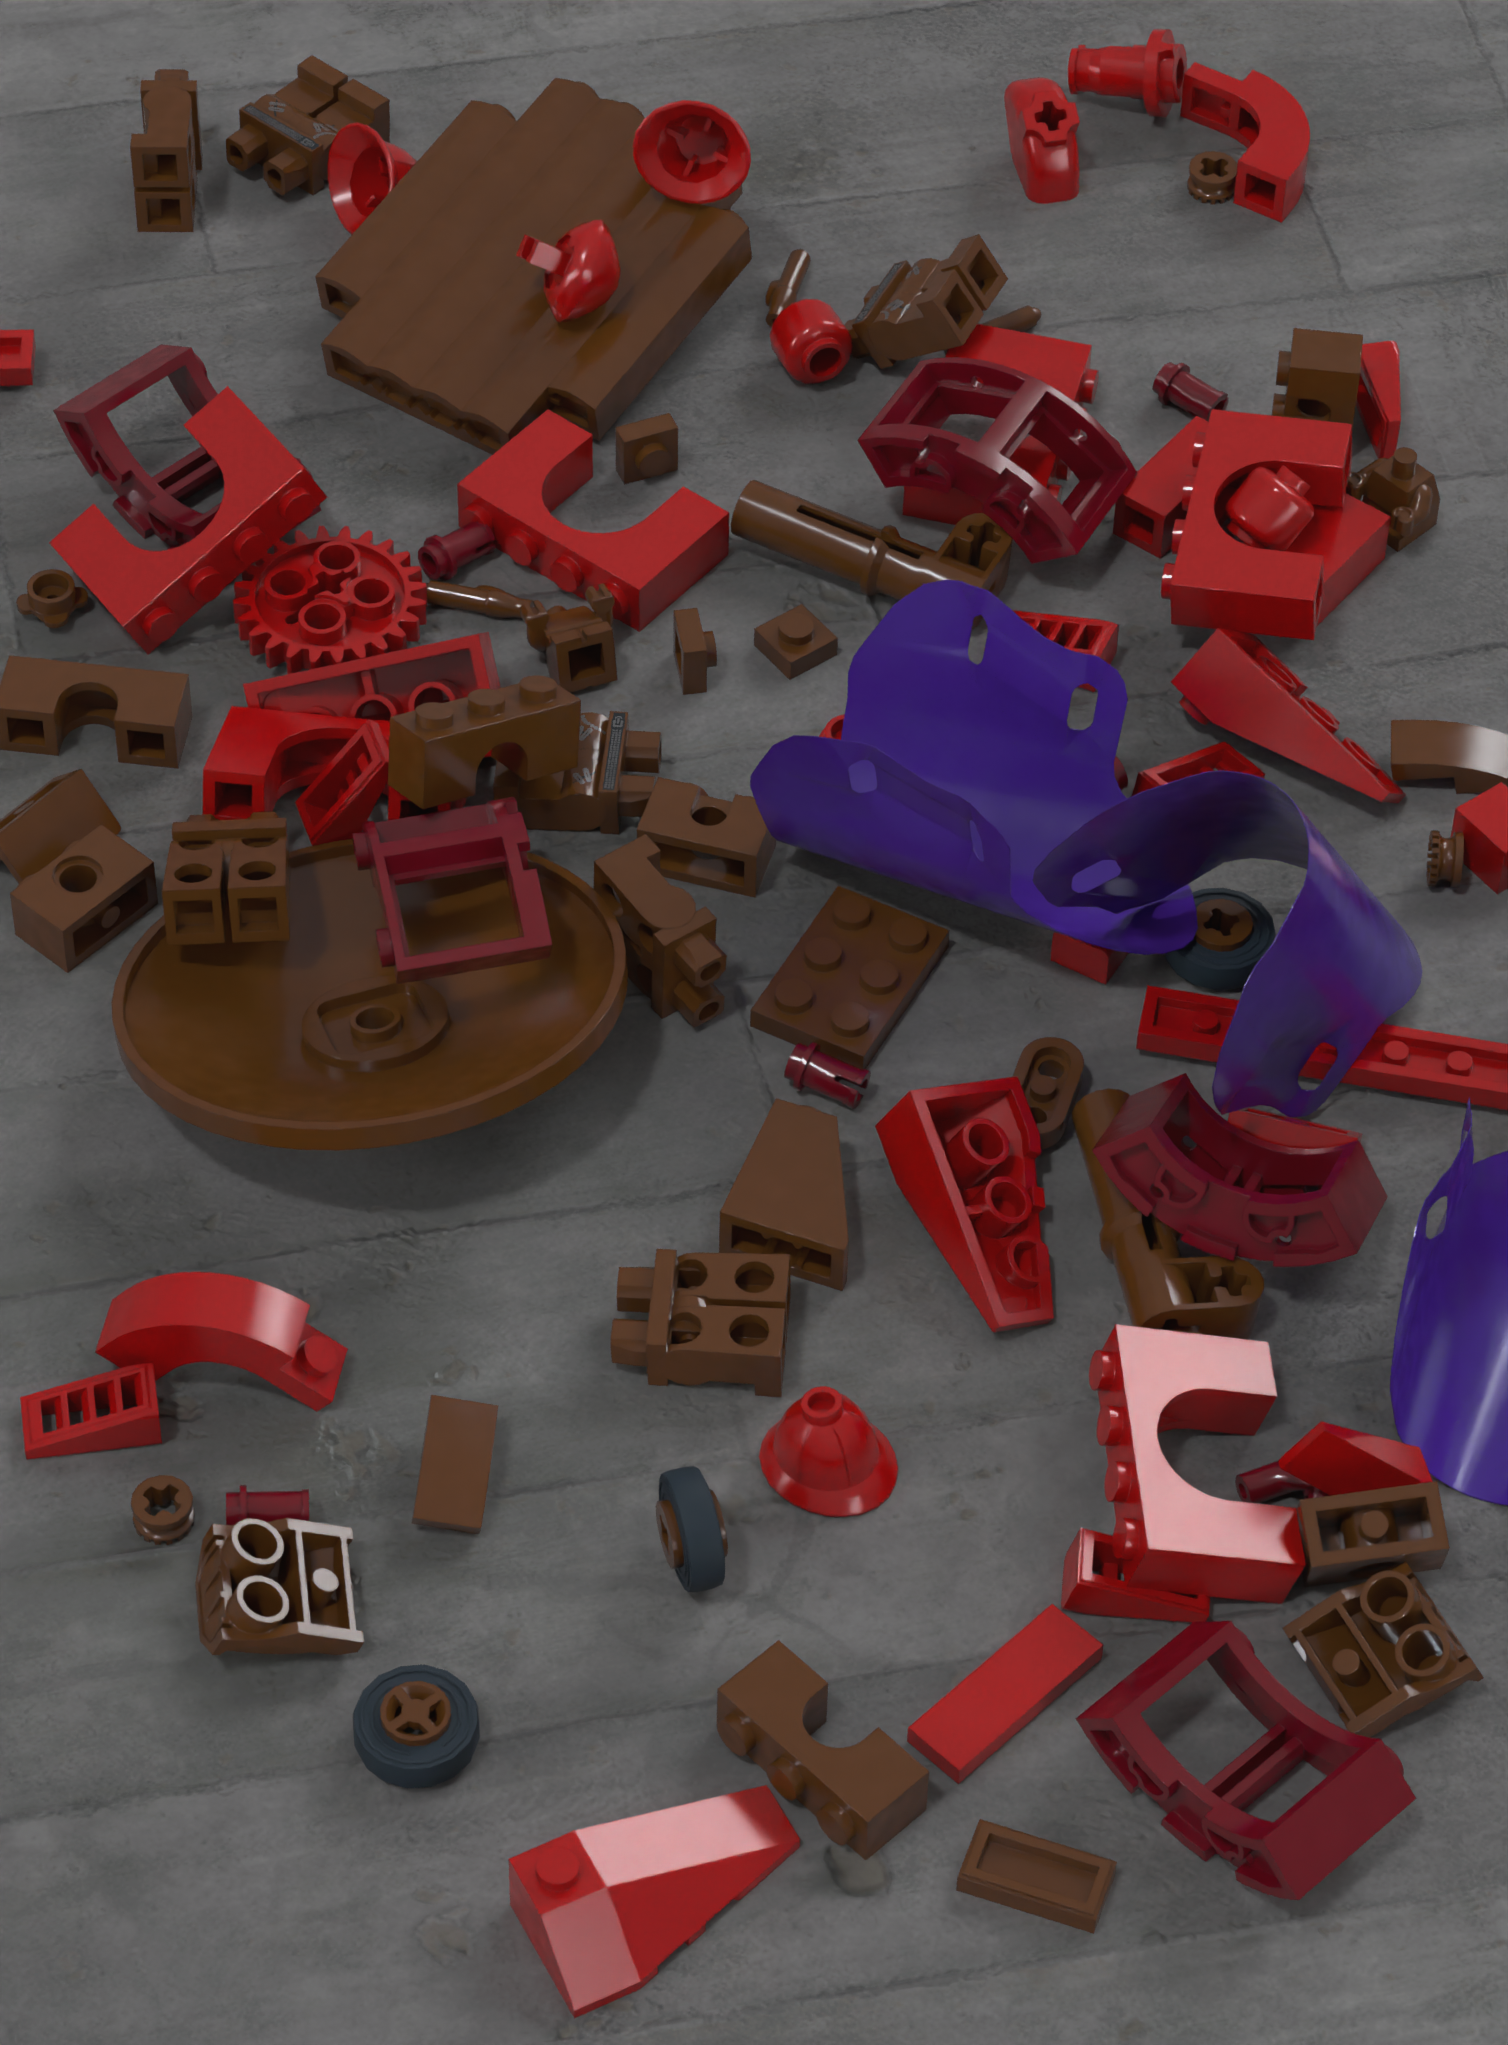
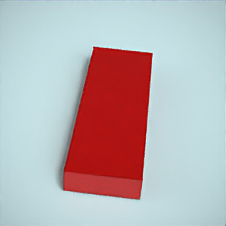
M1051 1604L910 1725L907 1732V1742L959 1784L1102 1659L1104 1645L1055 1605Z

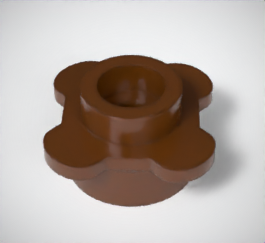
M57 569L43 570L34 574L29 579L27 594H22L17 598V609L23 615L32 614L38 617L49 628H59L67 624L68 618L76 608L87 605L88 593L82 587H75L74 580L68 573Z

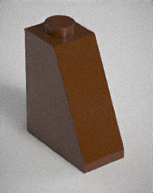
M776 1098L720 1211L719 1253L790 1254L792 1276L843 1291L847 1282L849 1237L837 1116L821 1112L811 1106L797 1105Z

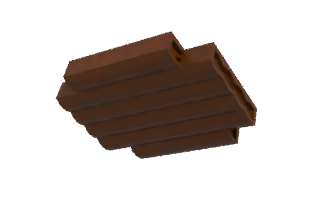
M554 78L517 121L508 109L499 104L471 100L315 276L321 307L343 318L321 343L327 375L491 455L547 409L593 434V438L600 441L752 260L749 226L746 225L737 213L730 209L743 194L742 184L730 196L716 202L704 204L680 202L657 192L641 176L633 159V141L636 130L644 120L643 114L630 103L599 98L589 85L580 81L574 82L567 79ZM603 220L611 232L618 254L621 270L618 288L606 303L594 311L570 322L559 323L554 318L544 294L545 269L516 256L522 239L526 234L555 246L557 241L570 229L584 222Z

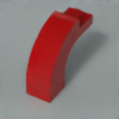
M1194 62L1184 73L1180 116L1228 135L1248 149L1238 160L1233 203L1282 223L1298 203L1305 184L1310 128L1304 110L1289 91L1260 72L1252 70L1241 81Z
M178 1272L141 1281L112 1299L95 1353L120 1368L153 1362L155 1381L171 1370L189 1363L215 1362L232 1365L260 1376L318 1412L333 1402L348 1349L306 1323L310 1305L289 1293L261 1282L228 1274Z

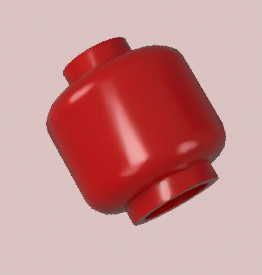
M803 299L790 304L777 316L770 331L772 350L791 377L804 384H818L834 378L848 363L853 350L850 332L833 308L819 299Z
M1284 465L1277 473L1264 467L1255 468L1226 504V513L1232 520L1228 524L1227 529L1248 546L1286 551L1314 516V507L1304 496L1311 486Z

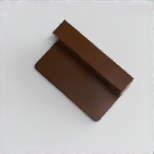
M81 768L54 777L0 819V860L4 862L18 884H20L27 876L36 874L59 857L71 843L81 840L101 824L116 835L121 831V826Z

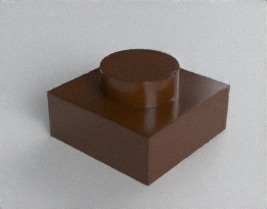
M670 413L616 427V471L624 485L678 470V426Z
M803 604L754 628V646L789 680L837 655L838 638Z
M697 608L674 610L673 654L683 695L707 692V668L717 666L716 643L713 631L703 632Z

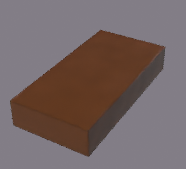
M979 1819L957 1877L956 1891L1094 1934L1115 1877L1117 1861Z

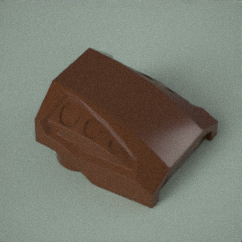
M247 1518L237 1522L235 1525L212 1524L202 1540L195 1581L200 1642L212 1655H221L226 1651L261 1654L322 1653L329 1655L358 1652L364 1644L363 1631L356 1630L348 1546L353 1540L352 1528L292 1518L270 1522L256 1518Z
M1407 1562L1393 1570L1376 1573L1366 1582L1340 1589L1282 1628L1341 1717L1348 1731L1365 1737L1376 1735L1401 1717L1424 1707L1468 1680L1478 1682L1484 1678Z

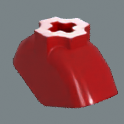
M1045 77L1020 79L1011 82L1004 94L1012 160L1025 195L1032 202L1039 204L1074 199L1079 193L1080 181L1079 153L1076 132L1080 121L1076 103L1068 102L1059 84Z

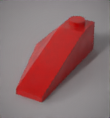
M1217 628L1171 681L1184 695L1179 700L1180 705L1194 719L1204 725L1211 721L1226 730L1378 801L1399 803L1406 796L1404 791L1363 747L1348 737L1342 742L1339 740L1335 732L1339 729L1338 725L1340 722L1326 708H1321L1305 696L1300 697L1308 687L1253 634Z
M489 632L243 684L249 708L390 721L392 716L415 711L417 706L424 703H445L468 697V694L474 690H495L501 688ZM492 749L484 757L491 756Z
M1018 1076L910 1090L875 1125L896 1184L993 1333L1048 1324L1054 1318L1049 1248L1041 1241L1039 1213L1045 1208L1044 1188L1037 1187L1035 1159L1041 1154L1040 1133Z
M767 1785L577 1829L509 1858L510 1906L575 2019L640 1990L658 1974V1965L683 1943H686L688 1946L706 1931V1923L730 1901L741 1900L800 1848V1838Z

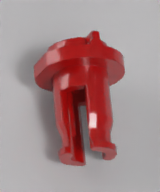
M1154 29L1149 36L1147 45H1134L1133 47L1108 46L1099 49L1086 48V45H1079L1078 48L1071 49L1069 57L1068 85L1070 93L1078 95V91L1093 92L1102 96L1130 97L1131 99H1142L1149 116L1166 117L1172 105L1180 104L1182 100L1184 73L1187 71L1186 50L1183 44L1175 43L1170 29Z

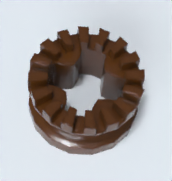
M1217 151L1197 154L1191 159L1189 164L1188 193L1194 195L1195 200L1202 198L1201 203H1206L1207 200H1211V204H1215L1216 200L1220 204L1224 203L1225 199L1229 201L1231 196H1234L1237 162L1231 156Z
M1431 830L1428 843V851L1431 852H1427V858H1431V861H1427L1426 865L1427 886H1436L1438 881L1447 880L1451 887L1459 888L1463 869V832H1454L1452 837L1444 838L1438 830Z
M168 1475L154 1476L140 1483L132 1493L131 1509L133 1512V1524L137 1534L140 1537L144 1536V1541L150 1543L151 1540H154L155 1545H161V1541H166L167 1545L173 1544V1539H177L179 1542L183 1539L184 1533L187 1535L190 1533V1527L194 1526L195 1516L193 1496L190 1487L183 1480ZM171 1501L174 1502L175 1513L171 1514L168 1511L162 1510L155 1516L151 1515L150 1507L152 1508L155 1504L164 1506L170 1504Z

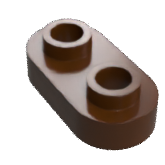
M1044 1037L1030 1042L1023 1049L1012 1076H1018L1040 1133L1041 1149L1053 1146L1062 1138L1083 1079L1084 1059L1082 1053L1071 1042L1057 1037Z

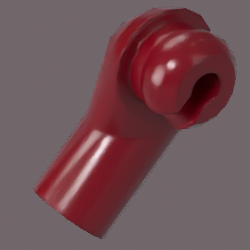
M1278 1461L1238 1474L1235 1478L1238 1495L1242 1502L1259 1504L1302 1490L1304 1499L1331 1496L1281 1470Z

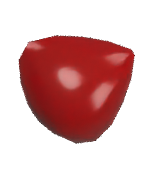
M603 220L584 222L570 229L557 241L555 246L526 234L524 235L516 256L545 269L544 294L554 318L559 323L570 322L594 311L606 303L618 288L621 272L618 254L611 232Z

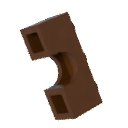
M9 655L0 684V750L59 756L63 740L69 732L83 725L100 724L115 730L118 762L179 768L193 717L189 674Z
M534 675L521 679L518 684L495 690H474L468 694V697L445 703H424L417 706L415 711L390 717L388 785L420 808L426 809L474 796L479 764L491 749L492 758L526 781L578 767L581 700L559 686L552 678Z
M778 1640L717 1689V1731L722 1741L732 1752L739 1756H749L766 1772L769 1781L780 1795L791 1801L797 1799L814 1814L821 1829L833 1842L838 1845L847 1844L866 1861L926 1811L929 1771L879 1727L862 1741L849 1747H828L815 1741L810 1735L824 1725L827 1720L828 1682Z

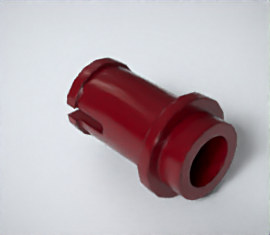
M1168 362L1158 372L1152 387L1153 392L1158 394L1160 403L1164 405L1173 403L1191 415H1197L1208 422L1211 409L1225 411L1229 401L1227 393L1215 389L1190 374V367L1185 363L1175 365L1172 362Z
M478 521L468 523L443 537L432 535L426 538L424 546L418 550L420 566L424 573L433 580L439 578L449 580L455 577L458 568L483 555L494 552L496 545L492 541L495 540V537L488 524L484 526Z
M799 1042L789 1057L784 1078L793 1081V1088L798 1091H802L804 1087H807L855 1109L864 1095L860 1094L858 1090L841 1084L840 1081L845 1080L867 1089L871 1071L858 1068L821 1052L819 1043L812 1042L807 1046Z
M240 1485V1492H226V1525H235L237 1522L247 1518H256L265 1522L284 1518L309 1521V1489H302V1491L247 1492V1485Z

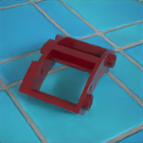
M160 344L53 411L69 443L91 478L100 473L119 496L114 501L113 507L144 539L155 534L171 546L168 549H172L195 538L215 517L221 503L203 514L192 510L181 502L222 477V471L200 447L151 478L128 450L107 415L109 411L168 376L192 417L218 395L207 378L205 365L194 353L192 347ZM296 458V460L306 469V471L312 477L309 470L301 463L300 458ZM318 505L305 520L298 523L293 528H295L296 526L303 523L313 515L320 512V505Z
M948 357L920 361L857 440L885 488L913 486L936 490L948 494L952 488H956L984 503L982 513L990 517L1011 536L1031 564L1077 555L1137 474L1136 469L1122 450L1117 439L1110 435L1095 418L1073 400L1028 374L1001 364L979 359ZM977 377L981 378L983 383H979ZM953 414L979 415L996 419L979 442L940 429L948 417ZM1078 429L1084 431L1087 436L1081 435ZM1027 434L1033 436L1052 450L1078 478V484L1063 504L1028 472L1009 460Z
M514 797L487 801L486 804L376 823L367 821L362 823L363 832L352 834L358 871L370 869L373 887H376L386 928L375 930L381 967H394L397 984L550 958L552 941L537 869L524 870L529 869L527 851L531 850L530 840L522 813L518 812L517 801ZM502 867L511 897L519 937L410 956L396 885Z
M1186 1073L1129 1096L1092 1149L1108 1177L1142 1214L1148 1217L1151 1213L1164 1224L1181 1233V1241L1207 1253L1232 1261L1239 1256L1260 1261H1273V1267H1296L1332 1262L1355 1255L1361 1248L1388 1197L1359 1140L1340 1146L1318 1149L1291 1148L1260 1140L1238 1129L1216 1113L1194 1088ZM1183 1137H1190L1196 1143V1146H1186L1183 1142ZM1305 1185H1316L1319 1190L1307 1192ZM1154 1187H1158L1163 1193L1157 1192ZM1290 1235L1292 1240L1285 1242L1279 1236L1287 1238Z
M1232 1621L1191 1623L1075 1718L1091 1744L1123 1786L1131 1794L1141 1788L1168 1813L1163 1818L1161 1825L1177 1840L1205 1862L1214 1854L1221 1856L1238 1867L1235 1870L1236 1881L1262 1893L1283 1899L1300 1900L1416 1799L1403 1777L1404 1768L1400 1759L1392 1749L1383 1743L1382 1739L1369 1738L1347 1731L1329 1722L1304 1705L1266 1669L1256 1657L1250 1640L1241 1630L1234 1626ZM1207 1659L1238 1700L1269 1731L1203 1785L1166 1749L1145 1722L1141 1713ZM1302 1760H1305L1314 1768L1327 1775L1323 1781L1274 1822L1243 1812L1244 1809Z

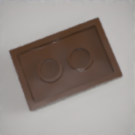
M838 885L751 1008L750 1027L794 1045H797L799 1042L807 1046L812 1042L819 1043L821 1052L858 1068L866 1069L949 947L950 930Z

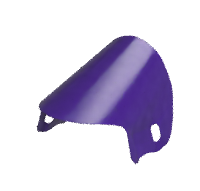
M941 580L921 585L895 603L853 656L848 671V694L841 740L818 736L793 735L772 745L750 776V788L760 814L771 836L779 842L1089 944L1120 952L1142 955L1169 953L1187 946L1194 939L1198 929L1197 910L1192 890L1188 884L1161 900L1129 909L1119 914L1098 907H1057L1047 902L1042 893L1035 887L1033 882L1034 870L1052 849L1095 816L1118 802L1127 799L1122 793L1114 775V761L1128 702L1125 682L1118 670L1099 656L1075 652L1053 642L1022 620L990 591L963 581ZM982 615L986 621L988 633L981 663L976 664L970 660L968 649L974 618ZM1088 683L1098 691L1093 722L1091 726L1084 730L1072 729L1067 723L1072 693L1079 685ZM1115 860L1100 861L1076 873L1072 879V889L1076 892L1088 891L1118 876L1121 869Z
M1207 771L1145 790L1104 810L1052 849L1036 867L1033 875L1035 887L1042 893L1047 902L1057 907H1098L1115 914L1161 900L1225 862L1256 858L1281 861L1307 869L1304 885L1276 938L1256 964L1245 983L1219 1052L1212 1092L1214 1104L1221 1115L1259 1105L1271 1106L1287 1117H1303L1313 1113L1328 1099L1370 1041L1377 1028L1388 1017L1401 1009L1414 996L1421 984L1423 971L1420 956L1405 930L1295 802L1275 784L1258 776L1235 771ZM1115 860L1121 869L1118 876L1088 891L1076 892L1072 889L1074 875L1100 861ZM1324 1042L1336 1047L1338 1054L1336 1061L1320 1085L1315 1090L1301 1089L1298 1084L1299 1073L1315 1048Z
M1469 1097L1462 1128L1460 1150L1451 1167L1441 1176L1425 1199L1414 1232L1395 1332L1390 1375V1396L1398 1436L1402 1443L1420 1447L1431 1475L1460 1493L1482 1501L1508 1506V1151L1495 1154L1473 1164L1474 1145ZM1446 1196L1447 1209L1435 1237L1429 1239L1426 1235L1427 1213L1439 1198Z

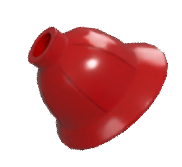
M676 101L655 109L644 118L636 130L633 141V159L644 180L657 192L670 199L684 203H711L730 196L748 176L751 164L750 145L739 123L722 109L701 101Z
M358 122L347 124L339 130L329 150L327 165L332 203L339 220L350 234H353L417 162L404 149L385 142L378 132L370 126Z
M820 1386L807 1391L801 1399L794 1402L786 1410L781 1420L768 1430L761 1443L759 1460L762 1473L768 1484L785 1500L808 1512L832 1517L862 1515L879 1507L886 1501L897 1482V1460L888 1438L875 1425L870 1423L865 1412L856 1403L831 1387Z

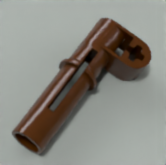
M752 480L740 494L731 520V533L733 535L859 584L861 593L869 597L881 593L900 601L921 585L941 580L963 581L986 589L998 597L1005 587L1008 578L1013 539L1002 527L984 513H974L963 517L955 525L939 550L935 551L901 538L899 531L894 526L887 525L881 530L767 484ZM982 615L974 618L972 629L976 628L982 621Z
M1108 1088L1097 1090L1084 1096L1076 1103L1072 1111V1121L1103 1224L1099 1233L1100 1247L1106 1257L1114 1262L1132 1326L1248 1340L1252 1333L1264 1292V1279L1259 1270L1250 1262L1238 1257L1234 1261L1219 1256L1182 1258L1177 1244L1181 1233L1164 1224L1151 1213L1148 1217L1142 1214L1115 1186L1092 1151L1130 1095L1119 1089ZM1154 1187L1157 1192L1162 1193L1161 1189Z

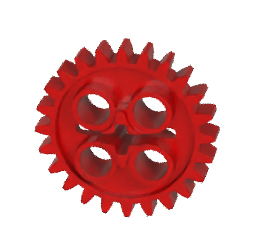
M319 526L316 538L308 539L302 531L296 530L294 544L288 545L279 539L273 545L274 554L266 552L261 559L255 562L256 566L250 565L242 572V581L234 583V620L238 624L240 640L249 641L250 654L252 656L266 653V666L270 669L286 662L287 674L300 672L303 668L311 670L407 649V641L418 642L420 640V625H426L427 586L426 583H422L421 567L411 566L410 553L408 551L394 554V541L391 539L385 540L377 546L373 545V531L370 530L363 533L358 539L351 538L349 526H344L337 537H330L327 529L324 526Z

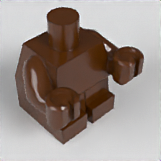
M1407 447L1398 448L1392 457L1379 458L1357 473L1350 472L1346 489L1348 495L1358 500L1362 499V502L1391 516L1387 545L1397 552L1436 525L1440 504V496L1434 474L1417 464V453Z
M598 584V591L593 586H590L585 592V598L594 612L585 605L568 610L563 606H553L546 611L539 600L533 601L534 607H530L528 602H526L520 608V615L527 625L528 643L538 652L544 653L549 677L568 692L618 680L613 629L611 628L613 626L612 607L615 600L604 584Z

